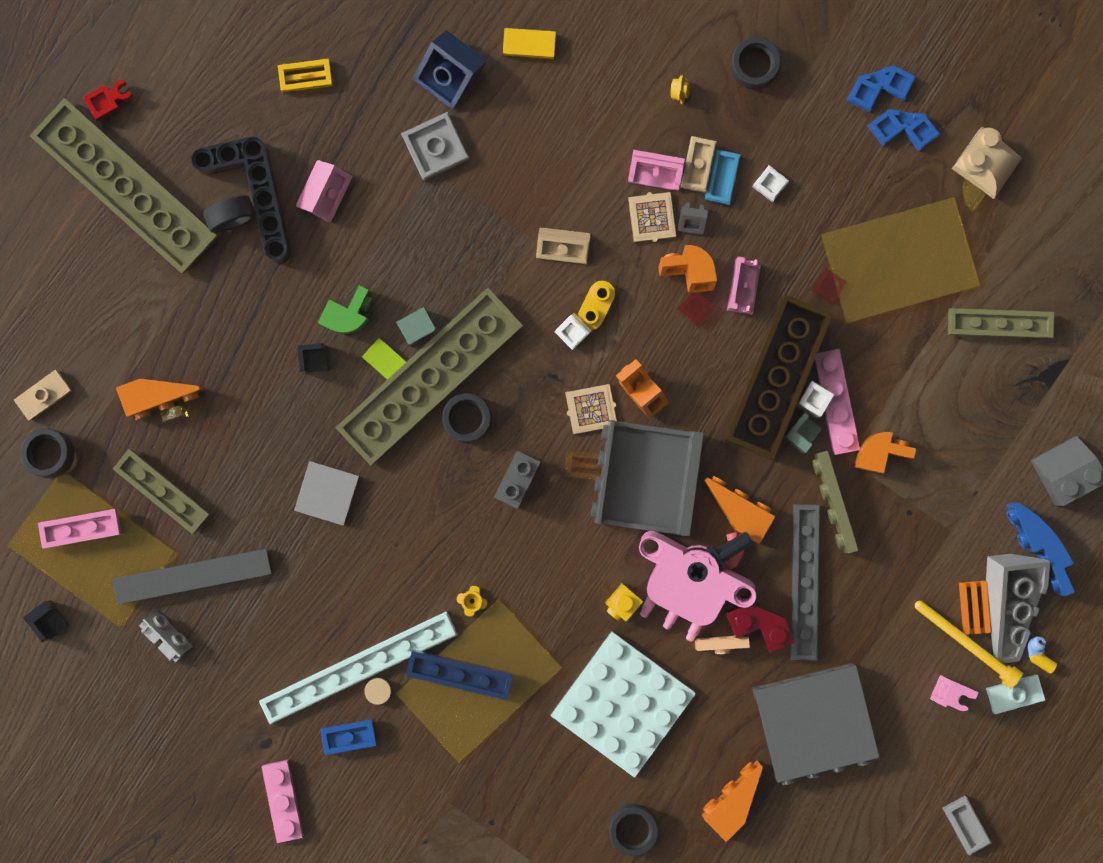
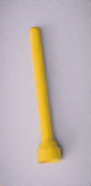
M923 601L915 603L916 610L1000 674L999 678L1002 679V683L1012 689L1017 684L1023 672L1015 666L1013 668L1009 665L1006 667Z

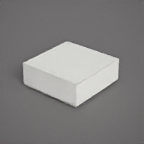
M768 166L752 187L773 202L789 180L771 166Z
M575 313L571 314L555 331L572 350L591 332L588 326Z

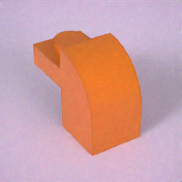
M685 245L682 255L670 253L660 259L658 267L660 277L685 274L688 293L714 291L717 282L714 262L711 256L702 248L694 245Z
M636 359L629 365H626L616 375L620 385L649 419L669 404L662 390L651 380L643 366Z
M893 432L876 433L866 438L860 445L854 468L884 473L888 454L906 459H914L916 448L909 447L910 442L894 439V443H891Z

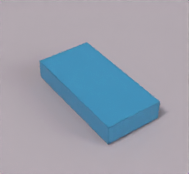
M715 150L704 201L730 205L741 154Z

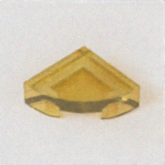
M964 179L962 188L965 204L973 212L987 193L967 179Z
M183 406L170 408V410L162 411L160 414L163 423L188 416L186 408Z

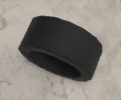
M757 36L747 38L739 43L732 55L730 64L732 75L739 84L746 88H763L770 84L779 72L781 64L780 53L775 44L766 38ZM753 48L765 51L770 57L771 62L767 74L758 78L746 75L740 63L743 54Z
M246 195L220 201L203 211L211 233L234 229L256 217L250 197Z
M463 393L456 395L448 401L443 410L442 420L444 428L451 437L458 441L469 443L477 441L486 435L491 427L492 415L484 399L475 394ZM462 403H473L481 410L482 423L474 432L462 433L453 425V411Z
M40 428L31 432L25 438L21 446L20 456L24 467L30 473L42 478H56L62 476L70 469L74 461L75 450L72 441L67 435L51 428ZM46 438L56 440L61 446V457L58 463L51 468L38 466L34 459V452L38 443Z
M628 804L622 806L615 811L609 823L610 840L614 847L624 855L632 857L644 855L657 842L659 834L657 821L652 812L642 805ZM628 815L641 816L648 824V837L639 845L626 844L619 836V823Z

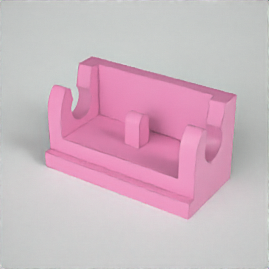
M634 150L628 182L678 191L685 159Z
M737 257L735 260L727 311L753 315L761 267L759 260L748 261L744 257Z
M940 675L930 699L944 707L949 705L960 711H967L968 707L960 705L958 702L961 699V695L976 699L979 692Z

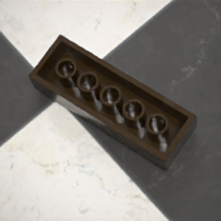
M786 294L780 298L724 435V441L770 460L775 458L833 316L832 313Z

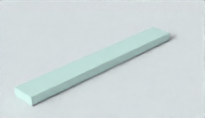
M446 611L259 701L269 724H272L410 658L412 649L423 652L458 635Z

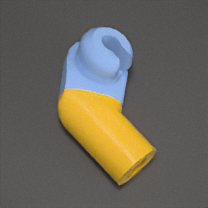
M1042 637L1032 638L1028 643L1030 661L1051 674L1055 670L1057 663L1045 656V639Z

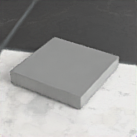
M448 112L401 133L423 181L470 160Z
M309 461L294 511L344 526L360 476Z

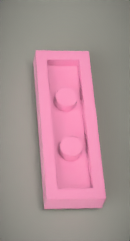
M117 509L38 523L42 549L122 534Z
M289 759L262 765L277 843L303 838L304 834Z

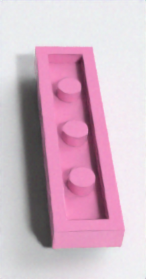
M835 349L817 353L814 364L819 386L834 394L824 411L833 455L860 450L840 350Z

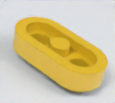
M598 281L591 286L578 313V317L590 330H595L601 326L615 297L613 286L606 281ZM598 290H606L607 296L605 298L598 297ZM588 312L595 314L596 318L594 321L586 319Z

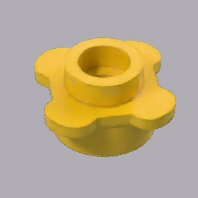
M681 75L679 79H673L671 99L684 104L685 98H688L690 94V83Z
M471 586L469 591L464 594L460 593L457 596V602L462 604L466 616H473L475 611L480 608L484 609L487 606V600L482 598L479 593L480 589L477 586ZM470 599H474L475 602L471 604Z

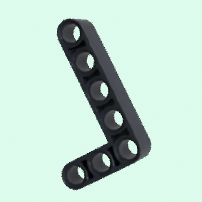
M254 136L195 150L191 156V163L203 175H213L246 168L264 252L275 263L286 262L291 255V249L269 150L264 142ZM254 145H260V153L256 156H251L249 154L250 148ZM230 150L235 151V158L230 162H226L224 160L225 154ZM204 156H209L211 159L210 164L206 167H200V159ZM266 170V178L262 181H256V172ZM267 194L272 195L271 204L261 206V198ZM272 219L277 220V228L274 231H267V222ZM277 244L283 245V253L278 257L272 256V248Z

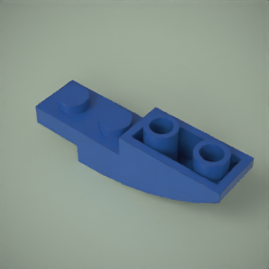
M1018 502L1006 504L1009 509L1007 511L1008 519L1018 529L1019 535H1017L1021 547L1026 549L1027 552L1039 551L1037 558L1050 561L1049 586L1052 591L1062 596L1074 593V589L1064 569L1072 565L1073 562L1060 539L1040 517Z

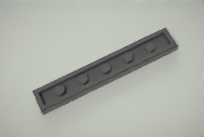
M793 504L791 634L795 643L791 644V660L818 661L820 505Z
M265 548L113 578L112 582L117 604L269 575L272 574L268 550Z

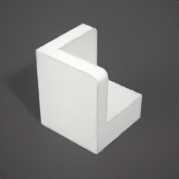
M811 381L806 384L800 394L796 407L815 418H819L824 413L834 394Z

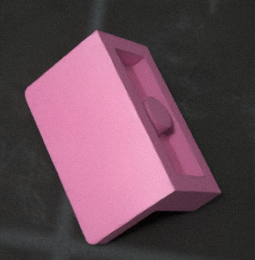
M318 160L298 199L296 207L331 222L353 176L335 165Z

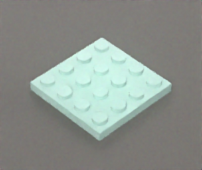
M611 631L552 712L551 717L635 778L696 693Z

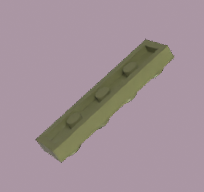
M948 309V335L1051 339L1054 335V312Z
M128 449L113 467L114 471L191 534H195L210 516L207 510L132 449Z
M828 451L814 454L815 460H812L816 475L820 474L823 482L820 485V491L823 499H828L831 508L827 510L831 524H836L838 534L835 535L838 548L843 549L844 553L848 554L858 551Z

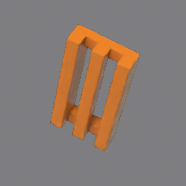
M987 581L959 582L963 633L965 635L991 633ZM978 586H980L983 627H980L977 596ZM966 587L971 588L974 628H970Z

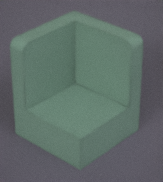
M424 307L396 322L410 347L419 343V339L435 331V327Z
M805 412L797 418L783 436L786 441L801 453H806L812 446V441L821 432V428L808 418L809 415Z

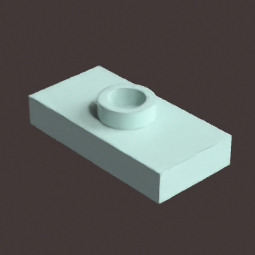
M1036 674L1021 678L1012 689H1009L1004 684L986 688L994 714L1045 701L1040 680Z

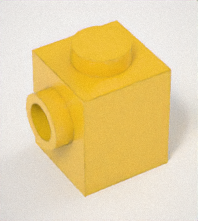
M621 583L605 603L609 606L607 612L617 621L621 618L627 621L643 601Z

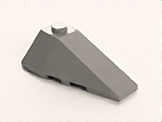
M1015 554L988 556L986 581L993 656L1001 663L1018 662L1021 659L1030 635L1028 630L1033 616L1037 617L1039 612L1037 605L1041 594H1045L1048 588L1049 560Z

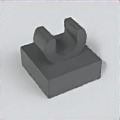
M687 202L681 210L678 231L703 235L708 210H704V206L701 204L699 209L690 208V203Z

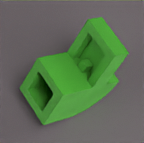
M359 285L348 308L329 300L318 324L344 335L360 331L369 321L360 314L362 311L366 312L372 301V298L369 297L371 292Z

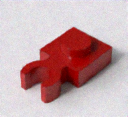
M124 80L117 81L111 90L106 85H103L83 97L97 121L119 110L118 101H129L133 98V94L130 91L126 94H120V89L127 85Z

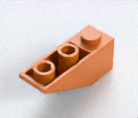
M137 379L116 387L126 417H135L136 420L151 416L150 411L158 408L160 411L175 407L174 402L183 399L184 402L199 398L198 393L205 391L204 387L148 379Z
M715 476L712 479L705 478L703 482L733 529L740 534L748 532L752 540L760 544L775 516L770 514L772 509L760 502L754 505L747 501L749 496L738 489H735L734 493L726 489L727 483Z
M758 761L754 764L752 762L748 763L740 772L742 776L736 782L732 780L722 789L723 794L717 800H710L703 808L705 811L702 814L704 820L725 842L746 822L763 768Z

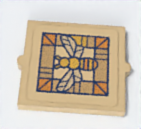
M648 192L647 195L628 197L634 242L649 240L657 242L658 239L676 237L670 192L659 194Z
M610 384L565 392L569 409L567 415L570 416L573 434L603 429V425H608V420L617 421L614 410L616 403L612 399Z

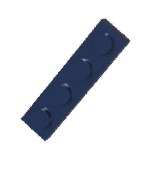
M412 649L406 676L507 700L514 673Z

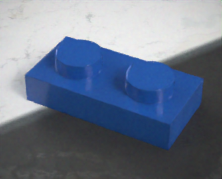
M373 719L320 729L325 755L377 745Z

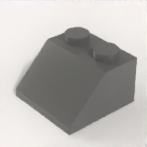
M1078 436L1031 460L1055 506H1065L1103 485V468L1099 460Z

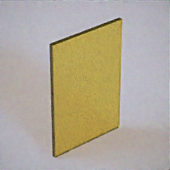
M955 197L821 234L846 323L980 286Z
M65 472L62 476L56 477L7 546L115 625L121 627L140 600L117 604L112 579L163 569L175 551L119 510L118 515L122 534L42 549L38 523L116 509Z
M498 599L438 655L514 673L507 700L412 678L396 695L443 745V748L459 763L562 667L549 654V651H546L522 625L514 613Z

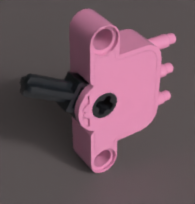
M648 531L644 533L639 545L640 553L646 559L656 563V566L648 581V597L642 606L640 615L644 618L648 617L655 604H658L669 610L663 627L668 630L671 629L678 616L692 622V625L688 630L686 639L692 642L699 634L703 625H708L716 619L726 600L743 608L751 606L756 600V587L754 583L726 568L725 562L753 545V540L749 533L743 532L718 548L714 544L710 547L696 545L687 548L658 532ZM648 540H654L658 543L659 547L655 550H648L644 543ZM696 565L698 568L703 566L702 573H699V571L693 572V566ZM741 588H747L751 591V595L747 598H742L738 596L737 592Z

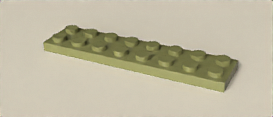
M65 98L30 135L32 139L183 275L218 238L215 233L209 231V228Z
M489 288L485 289L335 428L371 466L523 325Z

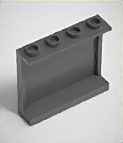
M608 420V425H603L602 440H606L604 451L600 450L598 466H602L601 476H596L594 491L598 492L597 502L592 503L591 517L595 518L594 523L690 536L703 433Z
M853 663L752 688L775 773L774 779L777 783L782 782V785L797 782V778L807 776L809 779L817 778L823 775V771L832 769L833 772H841L848 769L847 765L857 763L858 766H865L873 763V759L879 758L856 665Z

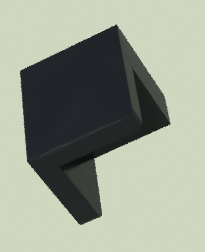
M324 343L297 345L300 372L329 371L327 345Z
M51 600L42 602L23 617L41 642L49 641L68 626L67 620Z

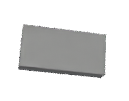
M966 796L942 808L968 855L992 843Z

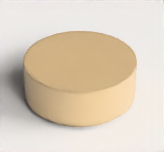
M374 678L365 687V696L373 704H383L391 695V686L384 678Z

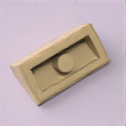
M539 228L536 258L587 264L590 233Z

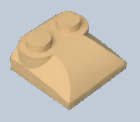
M981 127L952 169L994 199L1022 157L1002 141L998 131L993 128Z

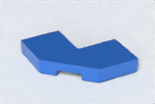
M894 65L859 76L847 102L870 112L881 90L904 101L916 76Z
M893 109L887 110L868 125V128L882 146L901 132H904L918 151L941 135L926 114L901 112L900 110Z

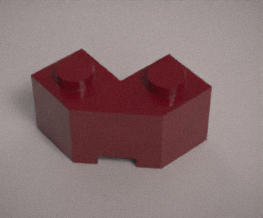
M753 604L745 608L736 606L724 611L726 620L735 638L759 630L765 647L770 653L795 643L787 622L782 616Z

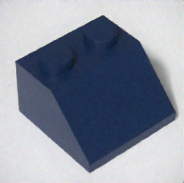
M446 30L431 42L413 80L453 110L476 82L487 60Z

